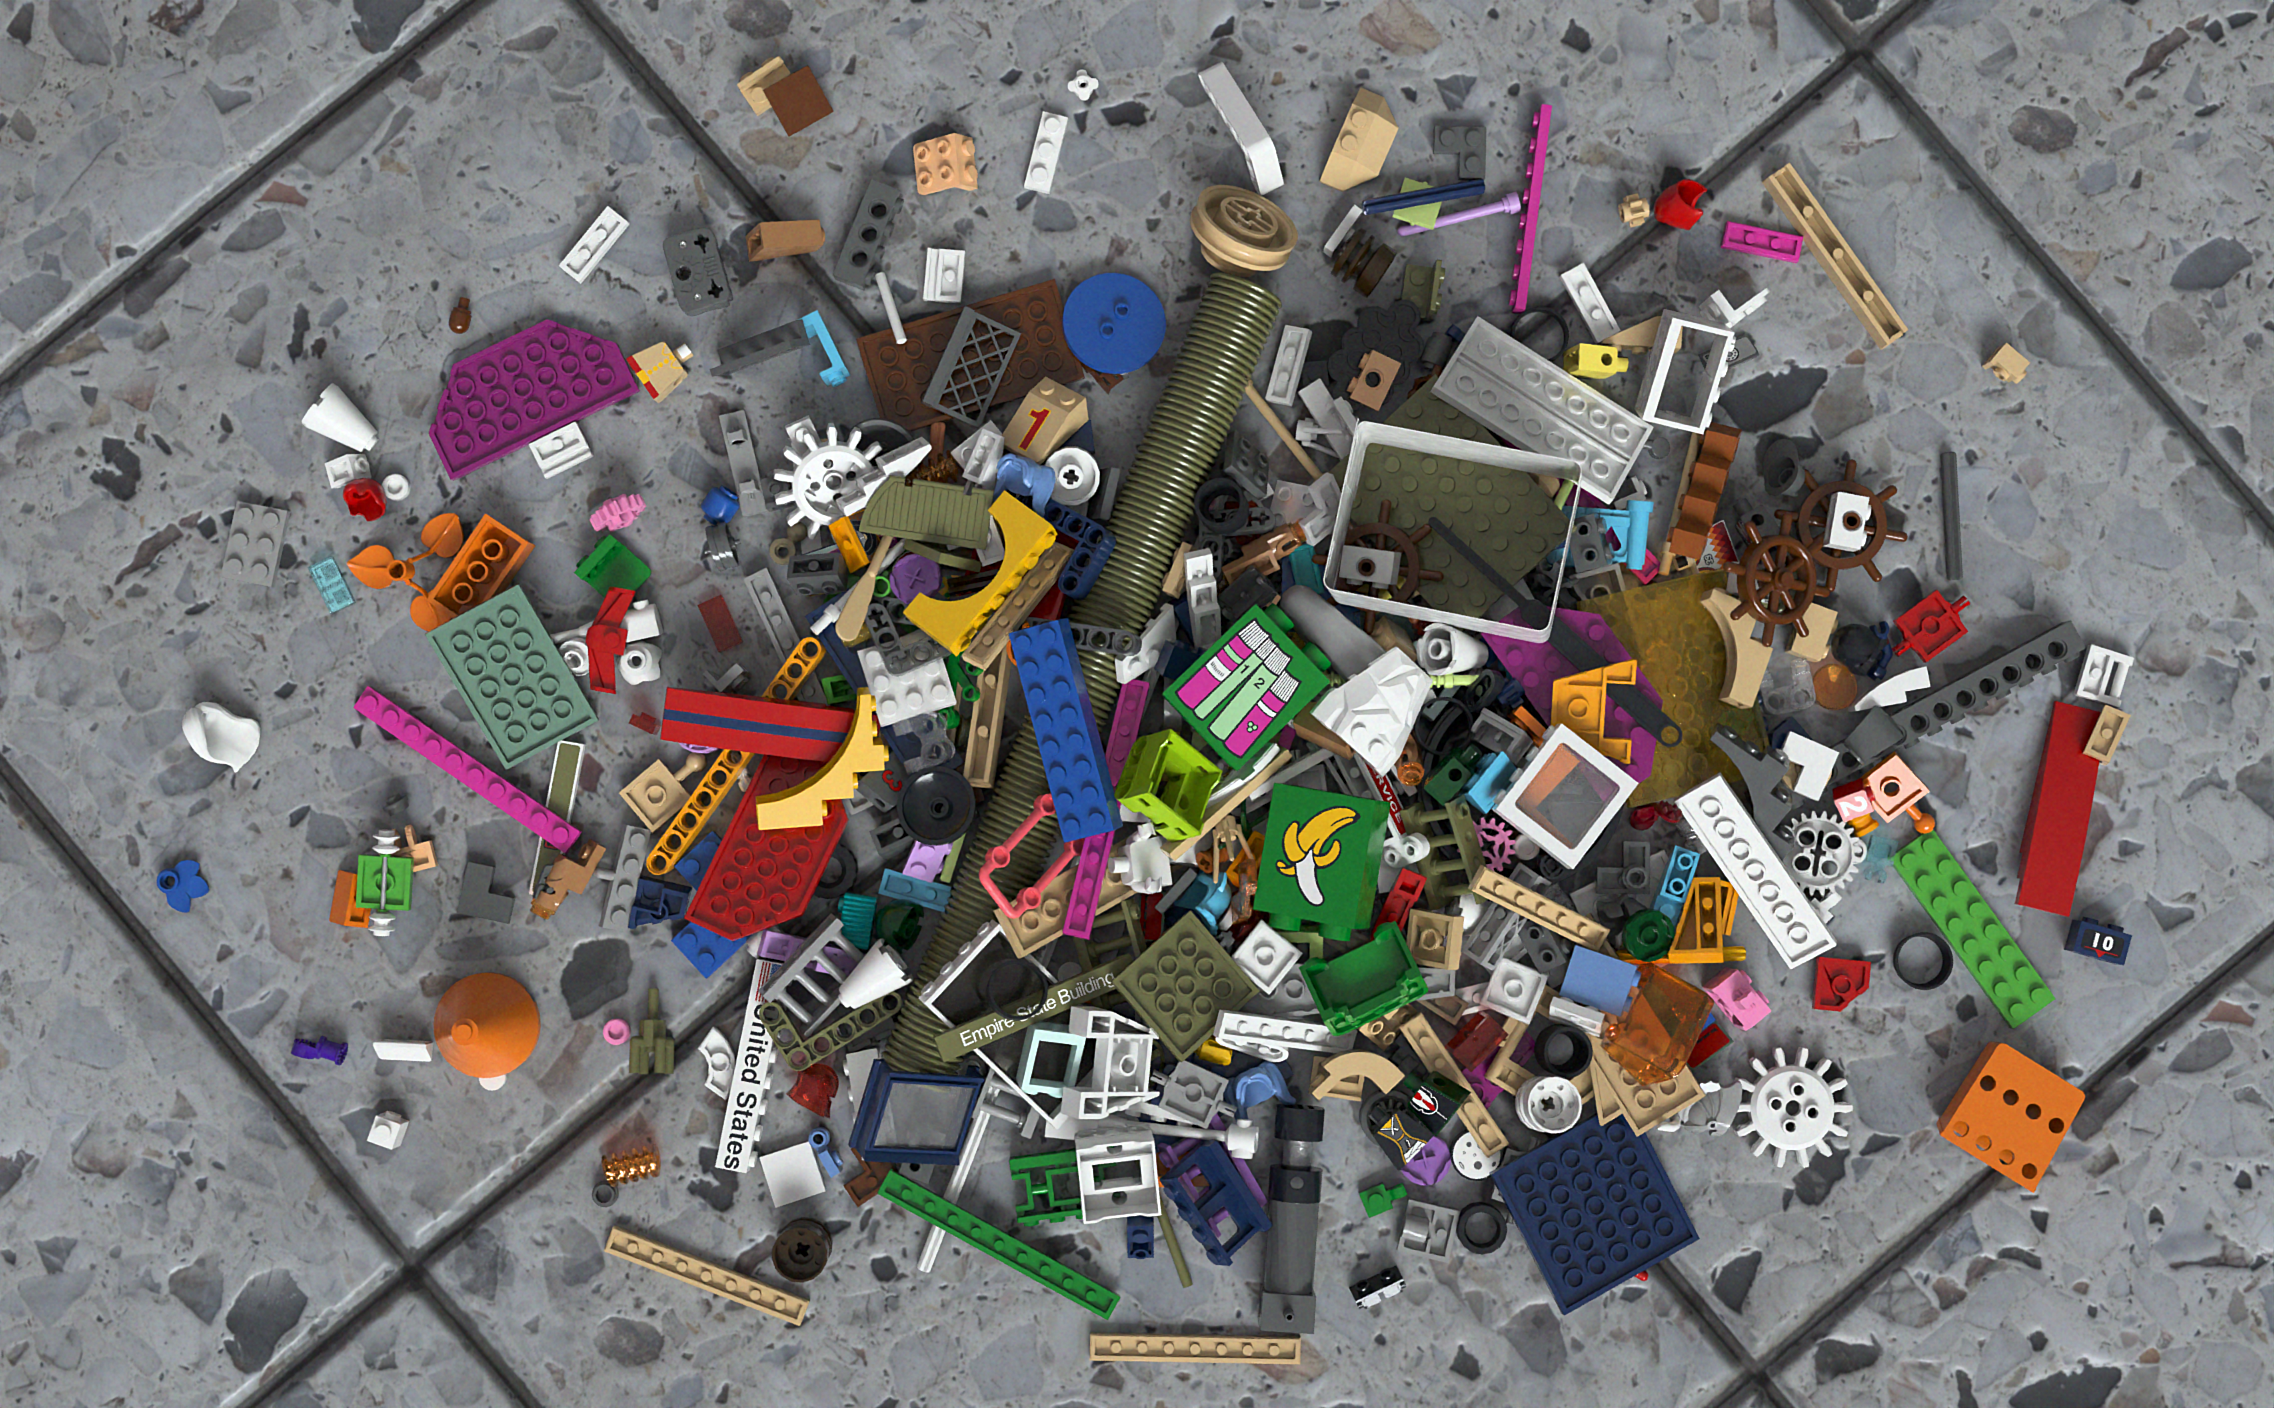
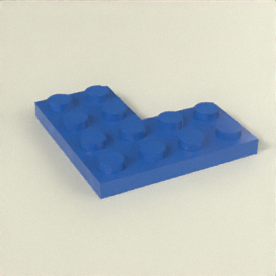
M715 831L709 833L674 866L696 891L722 841ZM690 922L671 941L707 979L734 955L751 935L731 941Z

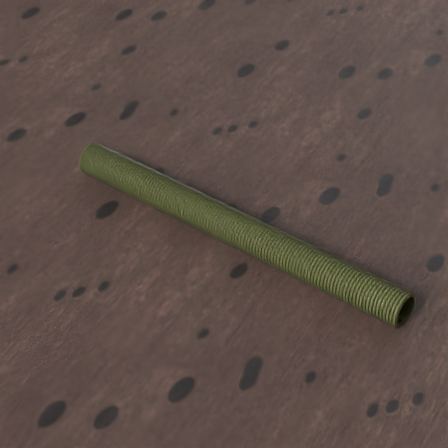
M1216 272L1210 275L1211 281L1207 282L1208 288L1204 289L1205 295L1201 297L1202 302L1198 304L1199 309L1195 311L1196 316L1192 318L1193 324L1189 325L1190 331L1186 332L1187 338L1183 340L1184 345L1180 347L1181 352L1177 354L1178 360L1174 361L1175 367L1171 368L1172 374L1168 375L1169 381L1165 382L1166 388L1162 390L1163 396L1159 397L1160 403L1156 404L1157 410L1153 411L1154 417L1150 418L1151 424L1147 425L1148 432L1143 433L1145 439L1140 441L1142 446L1137 448L1139 453L1134 455L1136 461L1131 462L1133 468L1128 469L1130 475L1125 476L1127 482L1122 484L1124 489L1119 491L1121 497H1117L1116 501L1118 504L1113 505L1115 511L1111 512L1110 516L1112 518L1107 521L1110 526L1104 527L1115 535V547L1089 594L1082 600L1073 599L1076 606L1072 605L1070 610L1073 613L1067 614V617L1071 619L1069 620L1070 623L1126 630L1137 634L1139 637L1142 635L1139 632L1146 630L1142 626L1148 622L1145 617L1150 618L1152 616L1148 610L1155 609V606L1151 603L1158 602L1155 596L1161 595L1160 590H1158L1164 587L1161 581L1164 579V574L1170 572L1167 567L1173 566L1171 560H1173V555L1178 548L1176 545L1182 544L1180 538L1185 537L1183 531L1188 530L1187 524L1191 523L1190 517L1194 516L1192 509H1195L1196 493L1205 481L1209 480L1208 473L1213 472L1211 466L1216 465L1214 459L1219 457L1217 452L1222 450L1221 445L1225 443L1224 437L1228 436L1226 430L1231 429L1230 423L1234 422L1233 416L1237 414L1236 409L1240 407L1239 402L1243 400L1242 394L1246 393L1245 387L1249 386L1248 380L1252 379L1251 373L1255 371L1254 366L1258 364L1257 359L1261 357L1260 352L1264 350L1263 344L1267 343L1266 337L1270 336L1269 330L1273 329L1272 323L1276 321L1275 316L1279 314L1278 309L1282 307L1281 300L1266 288L1228 273ZM1077 629L1072 633L1075 643L1081 637L1080 631ZM1101 633L1097 638L1099 647L1103 646L1106 642L1104 633ZM1129 636L1122 642L1123 649L1131 641ZM1076 649L1097 729L1101 734L1103 730L1099 727L1106 725V722L1102 719L1109 718V715L1105 712L1112 711V708L1108 705L1115 704V700L1112 697L1118 696L1115 689H1121L1117 682L1115 657L1117 655ZM1030 715L1024 716V719L1028 721L1027 723H1021V726L1024 727V730H1018L1021 737H1015V741L1019 743L1018 745L1012 744L1015 752H1009V755L1012 756V759H1006V763L1009 766L1004 765L1002 767L1006 773L999 774L1003 780L996 781V784L1000 787L993 789L997 795L990 796V799L994 800V802H988L987 806L991 809L984 810V814L988 816L987 818H981V821L985 822L984 825H978L981 832H975L978 840L973 838L972 843L975 844V847H968L972 854L967 853L965 855L969 861L964 860L962 862L966 868L959 869V872L963 875L956 876V879L960 882L953 884V887L956 888V890L950 891L953 898H947L950 905H944V909L947 910V912L941 913L944 920L939 919L938 924L941 927L936 926L934 928L938 934H932L931 937L935 941L928 942L931 949L927 948L925 953L928 956L922 957V960L926 963L919 964V968L922 970L916 971V975L919 977L913 980L916 985H911L910 990L912 992L906 994L910 1000L903 1001L906 1007L900 1008L903 1014H899L897 1016L899 1021L894 1023L897 1029L891 1030L893 1036L888 1038L890 1043L885 1045L887 1051L882 1052L884 1058L881 1059H884L893 1071L958 1075L956 1071L961 1069L959 1063L964 1062L962 1056H965L967 1053L946 1062L941 1061L933 1036L950 1028L918 998L922 995L921 991L924 986L931 981L934 982L941 975L940 970L942 967L956 959L960 948L965 943L971 942L978 935L977 931L984 923L991 920L999 923L994 913V910L999 908V906L981 884L979 870L986 863L985 855L988 849L1001 846L1034 811L1033 804L1039 795L1050 793ZM1056 812L1052 815L1043 816L1010 851V861L1007 866L995 868L989 874L990 878L1009 902L1017 897L1021 889L1032 887L1036 883L1035 879L1041 878L1038 871H1045L1041 864L1046 865L1048 863L1044 857L1049 858L1051 856L1047 850L1054 849V846L1050 845V843L1057 842V839L1053 836L1060 834L1056 830L1057 827L1060 828ZM998 934L989 941L933 1001L956 1025L981 1016L982 1014L979 1011L983 1012L986 1010L983 1004L989 1003L986 998L988 980L991 974L1003 964L1001 960L1007 959V955L1004 952L1009 953L1011 951L1007 946L1008 944ZM999 970L996 975H1000L1001 970ZM995 976L993 982H997L998 977ZM919 1085L941 1093L952 1091L950 1086Z

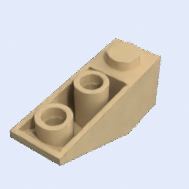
M1656 316L1605 338L1599 345L1616 347L1618 353H1621L1622 350H1632V354L1646 355L1647 351H1652L1662 316ZM1681 326L1673 353H1677L1681 349L1683 326Z

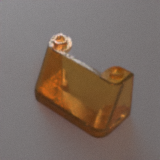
M1652 962L1639 965L1638 971L1642 972L1638 985L1642 987L1625 1021L1609 1025L1604 1032L1605 1036L1600 1044L1642 1086L1674 1079L1682 1072L1714 1005V1000L1705 991Z

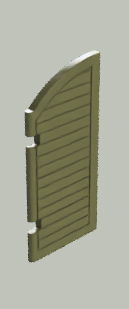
M890 475L889 480L875 492L869 501L860 522L859 532L986 550L991 518L988 509L993 503L994 490L972 487L971 495L963 494L965 486L913 479V485L910 487L905 486L906 477Z

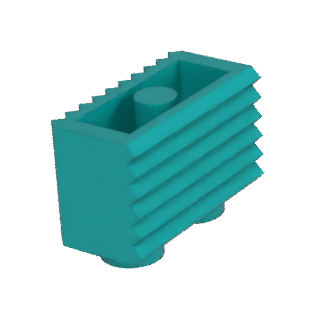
M846 892L845 897H840L838 912L842 913L841 922L844 924L841 928V933L856 948L868 950L871 946L878 897Z

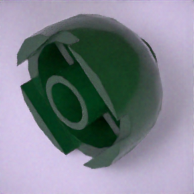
M905 899L894 900L888 903L875 916L878 939L883 938L885 940L883 945L891 946L897 953L902 954V949L908 951L920 934L922 926L917 924L919 917L924 918L923 907L920 904Z

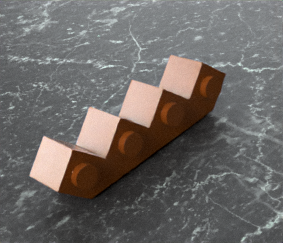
M1711 422L1708 429H1705L1704 433L1701 434L1699 444L1703 445L1702 452L1697 462L1692 461L1688 474L1689 477H1692L1691 485L1686 495L1681 494L1677 509L1682 510L1680 519L1675 527H1670L1667 542L1671 543L1669 552L1697 560L1701 559L1707 545L1710 528L1713 526L1718 511L1721 495H1723L1729 477L1731 464L1735 459L1742 429Z

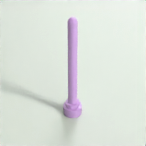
M1517 192L1505 194V197L1501 198V201L1437 217L1434 229L1504 211V213L1509 212L1510 215L1521 212ZM1408 224L1399 227L1397 233L1403 237L1431 229Z

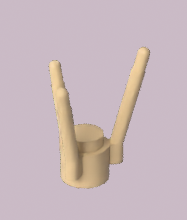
M1226 815L1215 825L1216 829L1212 830L1214 838L1213 882L1215 884L1218 883V845L1220 844V839L1222 842H1226L1230 861H1234L1232 841L1236 839V835L1251 863L1255 861L1242 833L1241 825L1236 824L1235 817L1231 815Z

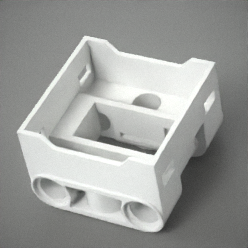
M1134 1124L1090 1129L1074 1134L1084 1224L1097 1223L1103 1219L1161 1215L1155 1143L1150 1125ZM1139 1160L1141 1177L1133 1178L1132 1176L1094 1182L1092 1165ZM1117 1191L1125 1192V1194L1120 1198H1115L1112 1196V1194Z

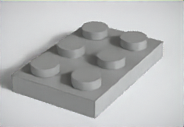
M236 501L220 577L275 588L291 512Z

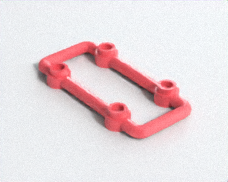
M1051 792L1039 795L1033 804L1034 811L1001 846L988 849L985 855L986 863L979 870L981 884L1003 913L1012 919L1021 916L1026 909L1037 908L1041 902L1042 891L1073 857L1081 856L1085 838L1065 842V851L1032 887L1023 888L1019 891L1016 897L1017 904L1012 907L990 878L989 874L995 868H1002L1008 865L1010 851L1043 816L1052 815L1056 812Z

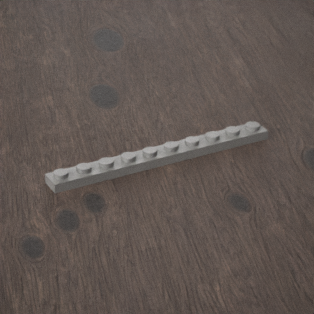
M765 568L743 579L780 661L784 665L801 641V638L769 568ZM798 663L791 669V673L795 678L802 674V667ZM814 670L796 696L799 701L825 703L826 706H830L827 703L824 688ZM853 772L857 773L858 780L863 777L862 772ZM853 789L854 798H843L851 815L874 806L856 789Z

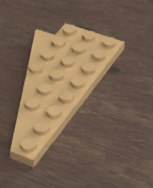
M1591 913L1585 916L1596 922ZM1606 937L1599 953L1620 960ZM1570 940L1573 945L1574 951L1575 945H1577L1578 943ZM1632 986L1629 996L1633 997V1002L1629 1013L1624 1011L1623 1015L1619 1017L1600 1010L1601 1013L1605 1014L1600 1037L1584 1033L1588 1036L1593 1049L1590 1070L1600 1125L1603 1126L1623 1114L1635 1135L1639 1136L1702 1099L1706 1094L1638 986ZM1580 1003V1006H1583V1007L1588 1006V1005H1585V1004Z

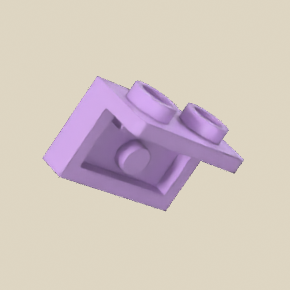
M915 840L903 866L902 874L932 883L936 873L941 874L945 862L943 857L950 854L953 842L941 846H931Z

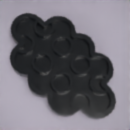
M1399 300L1394 302L1388 310L1379 306H1371L1360 313L1357 319V327L1351 328L1343 334L1341 338L1342 349L1334 352L1327 362L1328 373L1336 381L1331 391L1333 400L1342 397L1343 400L1349 402L1353 412L1362 406V404L1348 398L1350 392L1347 391V388L1352 378H1358L1362 370L1358 365L1364 353L1369 355L1371 350L1401 363L1382 405L1392 398L1394 385L1404 383L1410 375L1409 363L1417 361L1424 351L1423 339L1415 331L1420 322L1421 313L1414 302ZM1374 372L1368 373L1365 378L1366 384L1369 387L1377 386L1379 383L1378 375Z

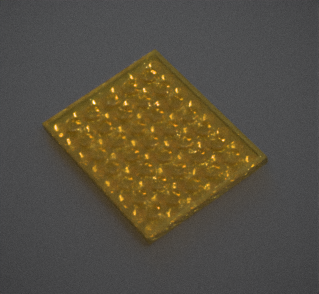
M1723 568L1576 602L1578 611L1600 614L1630 657L1637 659V666L1663 700L1661 711L1681 728L1683 734L1681 742L1674 747H1665L1656 740L1651 776L1635 787L1626 799L1627 808L1680 796L1721 772L1727 783L1743 780L1744 778L1740 770L1730 757L1710 740L1711 730L1717 723L1723 727L1727 725L1734 729L1739 738L1745 742H1753L1758 746L1761 753L1769 745L1757 696L1753 707L1740 709L1719 700L1726 675L1725 643L1717 622L1707 608L1700 603V599L1705 591L1714 588L1726 590L1728 578ZM1671 726L1665 727L1661 732L1662 740L1668 744L1676 742L1679 736L1677 729Z

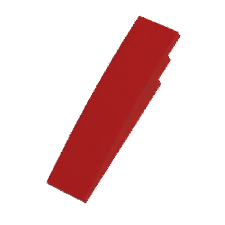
M2054 701L2019 853H2022L2017 875L2020 882L2014 904L2066 917L2070 916L2100 761L2083 754V751L2101 712Z

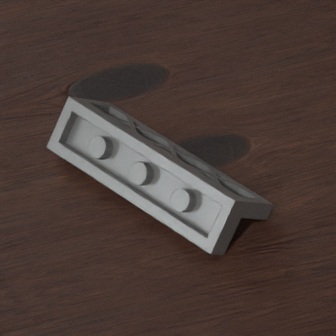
M1520 862L1509 877V879L1541 895L1545 894L1552 883ZM1493 902L1461 951L1480 965L1494 971L1528 918Z

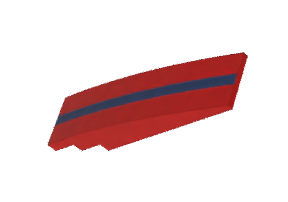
M667 687L660 740L829 762L842 746L851 728L855 711L852 708L826 706L825 703ZM872 713V721H876L877 737H879V720L877 714Z

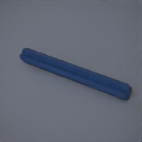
M1475 179L1370 198L1362 201L1361 208L1364 215L1480 195L1485 191V184L1483 179Z

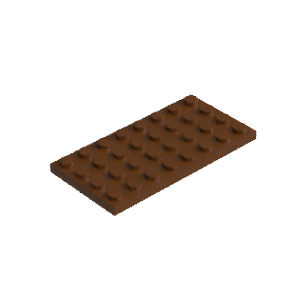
M1055 279L966 305L975 310L974 312L1021 333L988 408L1026 397L1028 392L1045 377L1063 386L1085 379L1080 360L1069 349L1063 335L1062 316L1064 307ZM965 306L903 324L902 327L907 339L903 344H897L892 328L856 339L880 418L893 420L904 426L909 432L931 426L934 423L954 419V417L921 404V401ZM975 320L972 330L976 339L988 335L989 331L986 324ZM991 327L993 332L998 331V329ZM1004 332L994 335L1000 350L1010 346L1013 336ZM969 334V336H968V338H967V341H966V342H968V341H971V340H972V338H971V335H970V334ZM991 337L977 342L982 356L996 351ZM974 343L963 347L962 355L965 362L979 358ZM1007 351L1001 353L1003 359ZM998 355L984 359L989 373L999 370L1001 363ZM960 357L955 366L962 364ZM981 361L967 365L972 380L985 375ZM963 367L953 370L951 378L955 386L968 382ZM996 375L990 376L992 382H994ZM987 378L973 383L978 397L988 394L991 389ZM949 381L946 385L945 390L951 388ZM970 384L956 389L961 404L975 399ZM953 391L942 394L938 403L947 408L958 405ZM986 398L980 400L982 407ZM977 402L963 406L966 415L980 411ZM959 408L953 410V411H955V412L961 414Z

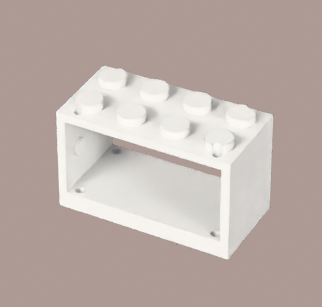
M1664 309L1634 408L1640 418L1645 421L1703 434L1705 427L1708 428L1712 421V413L1710 412L1712 404L1717 402L1720 395L1718 384L1720 378L1724 377L1727 372L1728 362H1726L1728 352H1732L1735 346L1736 337L1734 332L1725 323ZM1681 326L1716 334L1691 417L1657 409Z

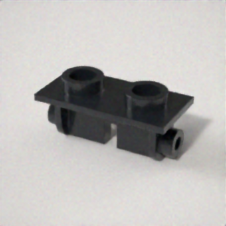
M1396 1265L1386 1268L1368 1279L1360 1280L1355 1285L1349 1287L1358 1308L1364 1307L1367 1309L1381 1302L1379 1293L1383 1292L1387 1299L1403 1292L1402 1289L1407 1286Z

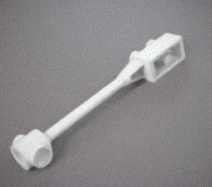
M648 599L634 602V608L627 610L619 627L629 630L626 642L658 636L664 633L655 603L649 605ZM593 621L577 629L550 634L555 644L575 637L586 639L588 628L592 626Z
M1109 1114V1116L1102 1119H1076L1069 1117L1058 1130L1046 1120L1045 1137L1074 1140V1134L1083 1130L1148 1124L1151 1126L1152 1134L1225 1142L1228 1150L1232 1151L1231 1157L1252 1159L1253 1153L1257 1151L1259 1128L1258 1126H1252L1253 1120L1237 1119V1124H1231L1226 1131L1129 1121L1126 1118Z

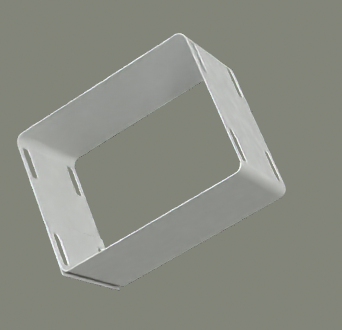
M1358 418L1325 568L1324 585L1335 601L1340 604L1434 623H1444L1454 627L1534 643H1544L1550 637L1580 495L1582 468L1575 460L1363 421L1360 423ZM1378 443L1568 479L1578 484L1550 620L1545 629L1534 630L1335 590L1343 545L1368 444Z

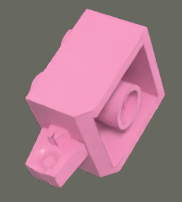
M1725 967L1702 986L1736 1028L1746 1031L1771 1012L1767 1006L1770 1003L1761 991L1756 992L1750 986L1752 980L1743 970L1739 971L1738 969Z

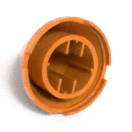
M494 972L473 974L452 985L438 1003L433 1023L436 1044L446 1061L458 1071L478 1078L498 1077L513 1071L524 1063L536 1047L541 1027L538 1006L525 990L526 987L512 977Z

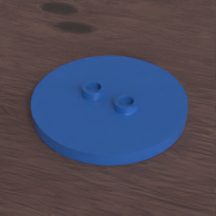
M1104 273L1086 279L1072 291L1064 307L1062 330L1069 349L1082 363L1103 373L1123 374L1143 367L1157 354L1165 336L1166 318L1160 300L1146 284L1129 275Z

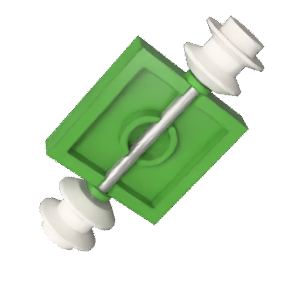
M382 829L379 830V834L373 835L374 838L378 839V845L372 847V849L381 854L358 855L356 907L377 909V912L369 916L370 919L374 920V925L368 928V930L373 931L375 936H389L390 931H395V928L390 926V921L396 919V916L388 912L389 910L409 911L412 904L414 857L392 856L393 853L400 849L394 845L395 840L400 838V836L395 835V830Z

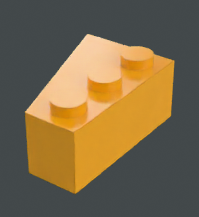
M1720 877L1693 878L1683 907L1682 916L1676 929L1674 941L1668 953L1669 964L1723 963Z

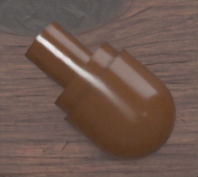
M460 297L458 307H453V311L450 313L449 328L456 334H463L469 329L472 318L471 311H468L470 299Z

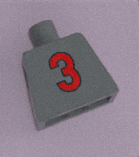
M894 751L889 753V761H884V770L868 771L858 780V789L856 790L885 813L895 805L897 806L900 790L910 778V775Z

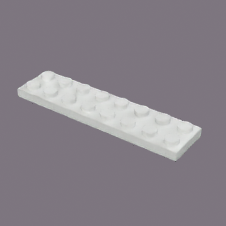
M1721 772L1675 797L1674 802L1681 809L1686 820L1790 969L1837 945L1835 937Z

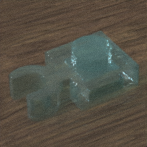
M1870 835L1867 855L1864 860L1872 863L1871 867L1867 868L1864 873L1866 880H1871L1872 873L1876 871L1879 874L1878 883H1885L1887 873L1884 868L1885 866L1893 867L1898 841Z

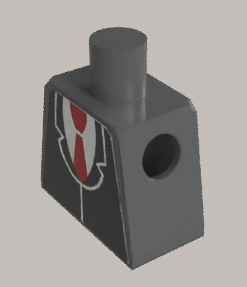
M1746 498L1733 505L1734 510L1740 517L1735 524V528L1747 547L1752 543L1744 527L1747 521L1755 523L1761 537L1779 534V526L1763 505L1753 509ZM1777 546L1768 549L1769 553L1774 552Z

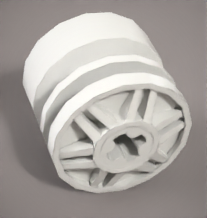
M1534 1076L1526 1080L1518 1089L1515 1098L1516 1112L1520 1120L1528 1128L1540 1132L1562 1133L1572 1128L1578 1121L1582 1110L1581 1096L1577 1088L1568 1080L1555 1076ZM1542 1099H1545V1103L1548 1104L1547 1108H1544V1105L1541 1103Z

